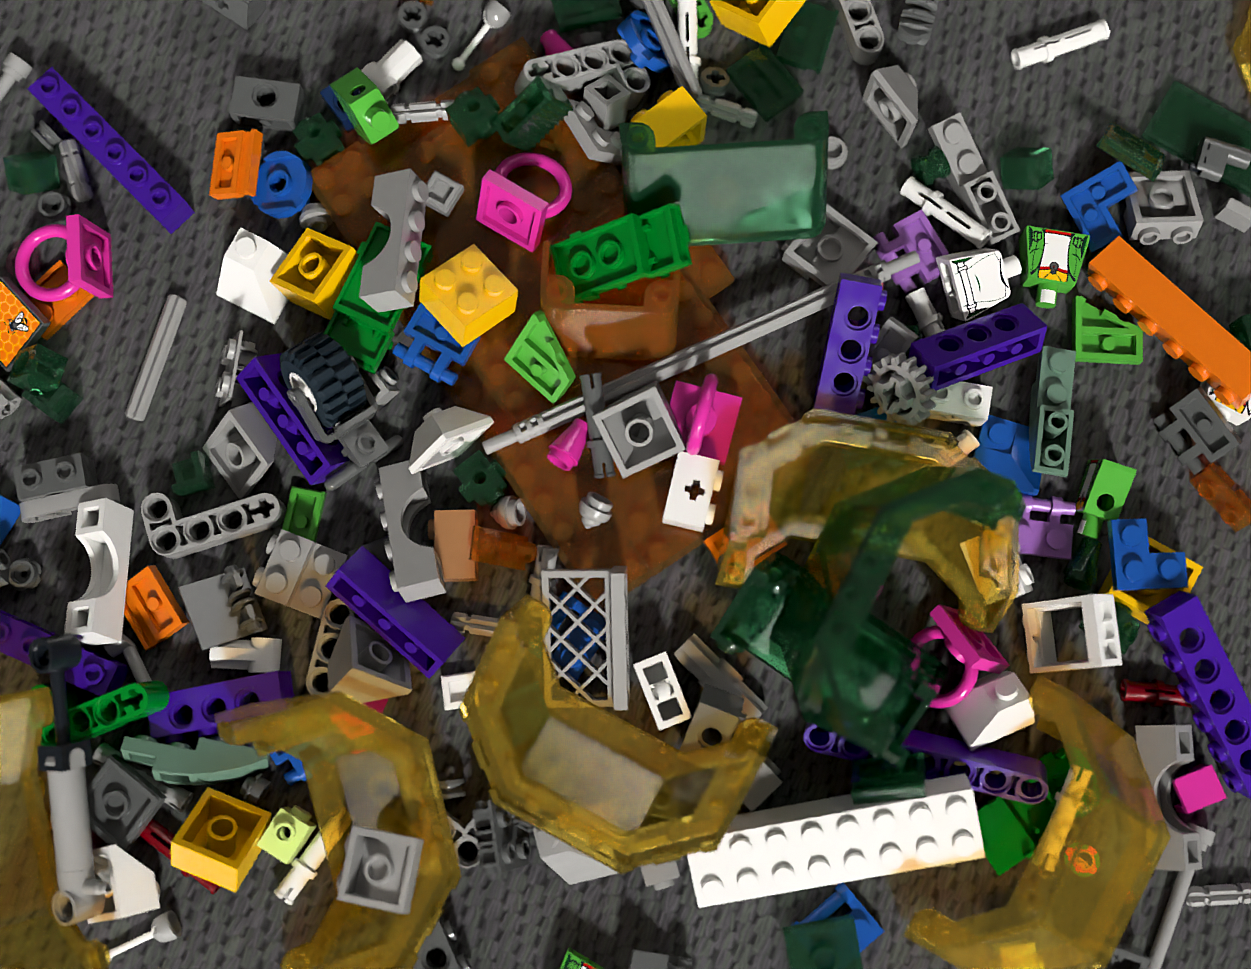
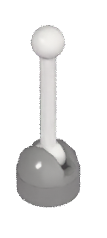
M490 0L482 12L485 24L462 55L453 60L452 66L455 70L460 71L465 67V60L490 27L501 28L511 17L510 12L499 2Z
M169 910L160 914L153 920L151 931L111 950L102 949L98 954L99 961L101 963H108L112 960L113 956L153 937L163 943L181 937L182 928L176 913Z

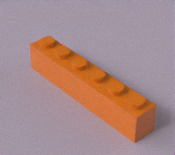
M1118 236L1089 262L1087 272L1089 282L1101 292L1105 290L1113 297V303L1121 312L1125 314L1129 312L1138 320L1137 324L1143 332L1149 336L1155 335L1163 342L1164 350L1171 357L1183 360L1189 366L1188 370L1194 378L1200 382L1206 381L1215 389L1214 394L1222 403L1228 406L1232 404L1238 410L1251 398V351L1124 239Z

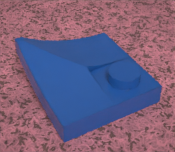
M989 415L988 420L980 427L977 437L980 446L973 451L966 479L1003 490L1032 496L1038 495L1042 473L1032 472L1029 427Z

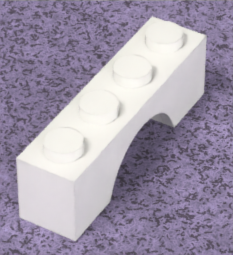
M108 498L82 502L78 505L75 536L84 545L89 555L91 579L85 594L76 601L68 602L64 634H74L80 642L92 646L117 643L122 640L134 510Z

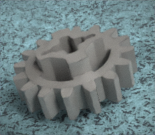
M904 352L894 355V353L889 354L872 365L874 371L868 374V378L873 383L867 386V390L874 392V397L870 399L871 403H878L880 406L877 413L880 415L885 412L887 414V422L890 424L896 420L899 428L907 424L909 427H913L931 415L929 410L936 407V403L930 398L937 395V391L929 386L934 381V378L926 377L924 374L927 367L925 365L921 367L916 366L917 358L913 356L907 359Z

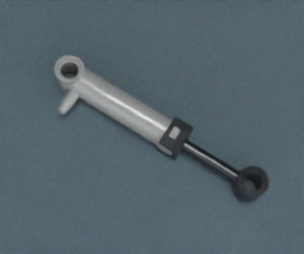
M70 633L34 639L29 647V660L32 668L37 673H50L56 742L38 745L37 753L39 771H47L58 884V891L52 899V911L55 919L63 926H70L100 915L105 907L104 894H108L112 890L111 883L104 880H95L85 766L93 764L90 739H71L65 671L77 667L82 658L81 643L74 634Z

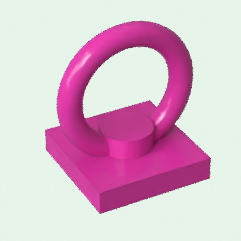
M523 152L509 156L497 166L495 172L489 169L482 178L476 220L533 253L540 244L545 219L563 211L571 199L572 182L570 176L556 160L540 153ZM521 166L540 167L555 177L559 185V192L557 197L548 203L506 178L512 170Z
M79 214L66 216V225L49 224L34 230L24 239L17 251L15 273L20 286L31 297L46 302L66 299L78 291L79 288L98 298L113 297L111 234ZM60 237L66 239L67 248L65 256L68 266V281L56 288H43L37 285L29 272V260L34 249L41 242L49 238Z
M712 373L705 376L702 387L676 380L670 407L686 446L683 452L720 460L719 464L725 465L742 397L716 391L718 378Z
M939 604L929 613L937 625L922 629L907 643L901 658V676L905 688L916 701L930 708L941 709L954 706L969 695L975 686L979 670L1001 674L1010 665L969 613ZM935 639H945L944 643L951 654L964 664V673L960 683L952 691L940 695L924 690L917 681L914 669L915 660L920 649L926 643Z

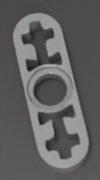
M101 484L22 502L19 504L22 522L35 523L71 515V511L78 510L79 503L108 498L116 503H120L118 485Z

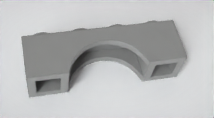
M410 168L377 175L374 180L371 206L391 223V232L387 244L380 254L363 266L359 297L378 313L414 306L415 292L418 288L417 274L422 255L421 240L422 232L425 228V206L429 193L425 182Z
M410 460L378 468L380 481L375 483L380 502L384 501L385 510L380 511L383 529L388 531L389 540L384 543L388 560L393 561L394 571L389 572L390 583L393 591H399L406 603L446 593L442 564L434 548L418 545L411 541L409 537L410 526L414 517L421 509L431 503L426 473L422 470L411 474L408 469Z
M1192 725L1135 726L1136 734L1133 744L1138 759L1136 783L1140 788L1141 802L1138 816L1142 823L1143 841L1141 843V854L1145 860V869L1169 871L1202 869L1200 832L1188 827L1180 820L1173 809L1170 797L1171 784L1175 774L1181 767L1194 761Z

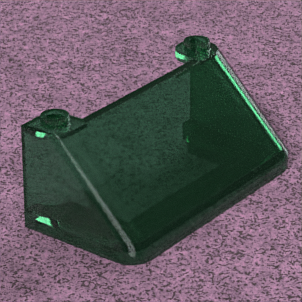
M828 110L806 112L799 116L794 125V139L656 148L654 132L648 125L638 122L619 123V151L624 216L631 213L642 215L670 203L679 204L684 225L688 226L691 241L688 246L810 239L818 236L826 224L829 146Z
M777 552L772 553L754 567L710 635V637L717 641L716 645L722 651L733 655L735 652L743 653L746 650L863 732L864 748L874 757L879 759L883 757L889 762L938 694L948 672L947 667L932 654L792 559Z

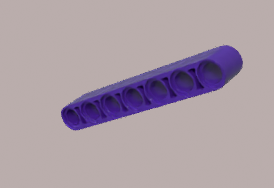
M827 708L814 709L807 717L804 742L810 750L929 780L965 773L974 791L1027 804L1040 803L1048 794L1047 770L1045 765L1035 758L985 746L970 751L964 741ZM814 728H823L827 732H818ZM857 736L860 737L862 740L855 741L850 739L849 737ZM889 744L896 746L897 748L888 749L883 745ZM920 753H928V754H930L931 756H930V757H922V756H919L918 754H920ZM964 762L966 765L958 766L953 763ZM998 770V771H1001L1002 773H1000V774H992V773H989V771ZM1027 779H1035V780H1037L1036 782H1033V783L1025 782V780H1027Z

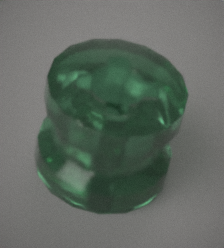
M937 146L929 149L926 155H917L911 159L912 171L918 181L926 187L931 186L935 179H944L951 174L947 157Z

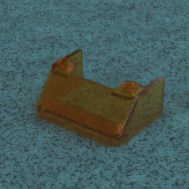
M543 241L540 310L544 312L566 356L658 361L675 352L681 269L673 271L672 280H657L651 283L645 291L644 306L575 303V288L571 280L562 275H552L553 255L550 241Z

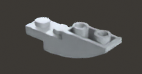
M961 112L929 127L928 131L941 157L938 163L967 215L992 231L987 244L990 246L1019 232L1020 228L993 170L987 171Z

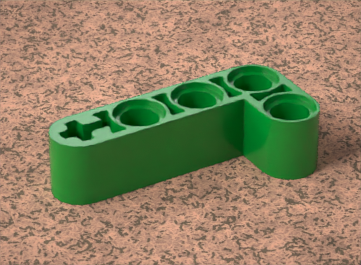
M158 680L133 683L80 704L74 687L69 682H66L71 739H92L163 710L170 698L167 686ZM51 683L36 685L29 692L28 706L41 745L56 742Z

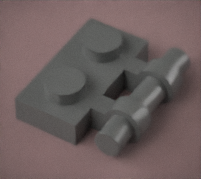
M1202 387L1195 389L1169 408L1177 418L1176 421L1172 423L1165 413L1153 420L1160 429L1158 434L1164 442L1169 441L1179 455L1177 457L1182 466L1187 465L1194 475L1206 468L1198 458L1202 453L1210 463H1213L1243 443ZM1185 428L1196 445L1193 447L1189 446L1180 434L1182 429Z

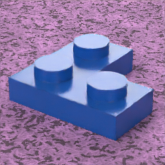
M1119 161L1060 195L1081 234L1090 235L1088 247L1092 253H1096L1108 246L1118 236L1124 237L1109 207L1137 192L1138 188L1124 163Z
M1146 518L1107 521L1113 591L1188 587L1185 552L1150 553Z

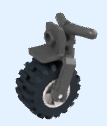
M322 332L315 333L280 355L281 372L289 389L287 395L293 405L299 410L315 440L322 443H331L335 439L339 440L344 447L341 453L344 457L348 456L351 461L326 479L325 487L327 490H336L366 469L368 464L377 462L403 445L404 440L400 435H394L384 441L369 421L378 411L377 403L361 376L352 355L349 356L329 335ZM364 406V409L336 425L327 433L324 432L322 427L330 428Z

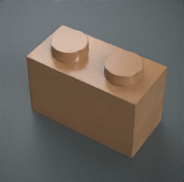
M434 510V519H429L428 538L429 540H434V550L442 564L444 581H478V513L476 510Z

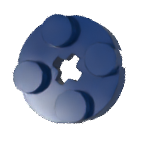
M635 10L617 26V31L631 49L630 58L638 68L643 69L647 66L654 72L664 73L670 68V65L654 28L649 24L651 21L646 13Z
M276 151L262 159L265 163L261 165L258 172L256 196H250L253 203L261 211L273 218H287L295 215L297 212H301L303 207L310 204L309 197L313 189V175L310 165L288 151ZM282 178H284L286 181L285 187L279 191L276 189V185L281 184Z

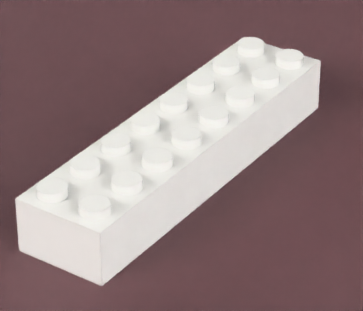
M965 773L685 824L684 842L699 908L985 857L973 789Z

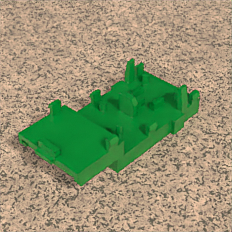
M670 203L642 215L631 213L586 232L577 231L570 234V238L551 245L561 303L575 305L576 307L583 304V300H598L601 293L614 288L619 291L626 288L628 283L641 278L654 279L660 277L664 279L670 276V272L692 265L688 247L691 241L688 226L684 225L680 205Z
M377 221L366 242L362 241L357 251L358 258L332 307L334 314L324 334L334 339L349 356L352 355L359 368L374 375L387 349L391 350L394 344L392 341L395 335L393 329L404 309L378 313L359 297L363 266L380 254L387 244L391 232L390 227ZM422 241V255L417 274L419 284L420 278L426 273L427 262L430 263L434 256L432 254V246Z
M1068 741L1053 753L1047 752L1037 759L1045 765L1047 770L1048 794L1043 801L1036 804H1027L992 795L987 802L976 809L984 854L997 876L1002 875L1024 858L1028 860L1035 855L1034 851L1038 849L1036 846L1041 843L1057 800L1054 799L1057 792L1061 793L1071 763L1081 767L1076 781H1079L1083 768L1093 772L1081 799V802L1084 803L1082 810L1077 809L1074 819L1077 817L1083 818L1093 811L1091 808L1100 804L1101 800L1104 802L1111 797L1110 792L1073 741ZM1035 779L1025 780V782L1033 783L1037 781Z

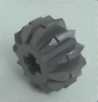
M905 0L897 31L898 39L915 46L916 44L925 45L930 38L939 0Z

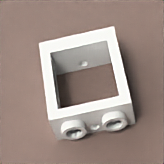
M1090 594L1022 604V623L1025 628L1026 656L1030 673L1123 665L1113 594ZM1082 607L1088 659L1057 662L1051 611Z

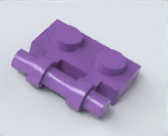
M922 209L892 226L891 230L896 238L890 242L883 232L873 237L878 242L876 253L880 260H885V262L898 258L896 252L902 248L906 254L913 250L918 253L919 263L891 276L895 285H900L905 295L917 289L911 278L912 276L919 274L924 284L939 277L940 272L936 257L949 254Z
M1024 493L1019 495L1006 494L1005 507L1016 508L1017 518L1004 517L1002 527H1007L1009 532L1013 531L1016 534L1021 550L1017 551L1018 554L1064 560L1071 559L1073 525L1060 524L1061 514L1074 515L1076 503L1063 501L1062 497L1055 496L1044 499L1032 497V495ZM1030 511L1048 512L1047 522L1029 520Z

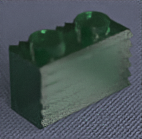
M538 75L492 120V124L505 143L523 151L531 152V148H535L536 143H540V140L545 138V134H549L550 130H554V125H559V121H563L564 117L568 116L569 111L573 112V106L558 84L556 85L554 82L552 83L543 76Z

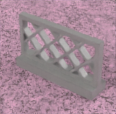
M613 566V568L542 569L546 707H614V711H628L630 703L627 566ZM550 578H564L573 589L560 600L550 590ZM573 578L582 579L577 583ZM589 578H604L605 591L596 600L581 587ZM576 591L591 604L579 617L564 604ZM604 598L605 609L599 604ZM551 600L556 604V606L552 610ZM559 608L574 621L563 634L551 624V616ZM594 608L606 619V625L597 634L582 621ZM577 625L592 638L580 651L565 638ZM605 632L606 643L600 638ZM552 634L557 638V640L553 644ZM560 642L575 655L564 667L552 658V650ZM595 642L606 651L607 657L598 668L583 655ZM578 659L593 672L582 684L577 682L567 672ZM606 666L607 676L601 672ZM553 668L558 672L554 677ZM561 676L576 689L569 697H554L553 684ZM597 676L607 685L608 697H593L585 687ZM579 693H581L584 697H576V696H577Z

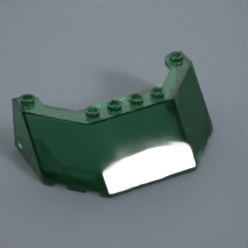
M927 466L835 503L774 626L805 721L900 768L903 767L909 751L896 743L895 735L899 733L901 727L891 722L884 713L865 704L849 655L914 522L941 511L994 532L998 527L997 522L1004 517H1010L1012 520L1020 522L1027 505L1014 480L981 467Z

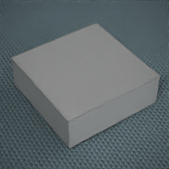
M434 170L426 183L429 193L426 206L448 217L464 192V186Z
M1229 198L1219 207L1214 218L1245 232L1251 227V207L1234 198Z

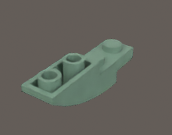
M1042 346V350L1039 352L1036 381L1033 383L1031 390L1029 414V452L1032 472L1061 477L1068 476L1074 410L1070 409L1076 351Z
M137 735L136 738L125 736L120 749L124 761L151 766L154 780L169 784L208 785L231 782L266 771L270 766V752L266 751L264 747L254 743H246L244 746L231 744L228 739L219 736H211L210 739L200 737L196 750H192L189 745L180 742H172L171 745L157 743L156 739L145 735Z

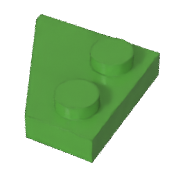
M1075 296L1072 299V351H1076L1075 362L1139 365L1143 362V331L1140 327L1129 321L1124 322L1120 320L1116 314L1106 309L1101 311L1086 303V298L1082 296Z
M542 310L536 311L532 314L504 360L554 405L561 400L576 378V375Z

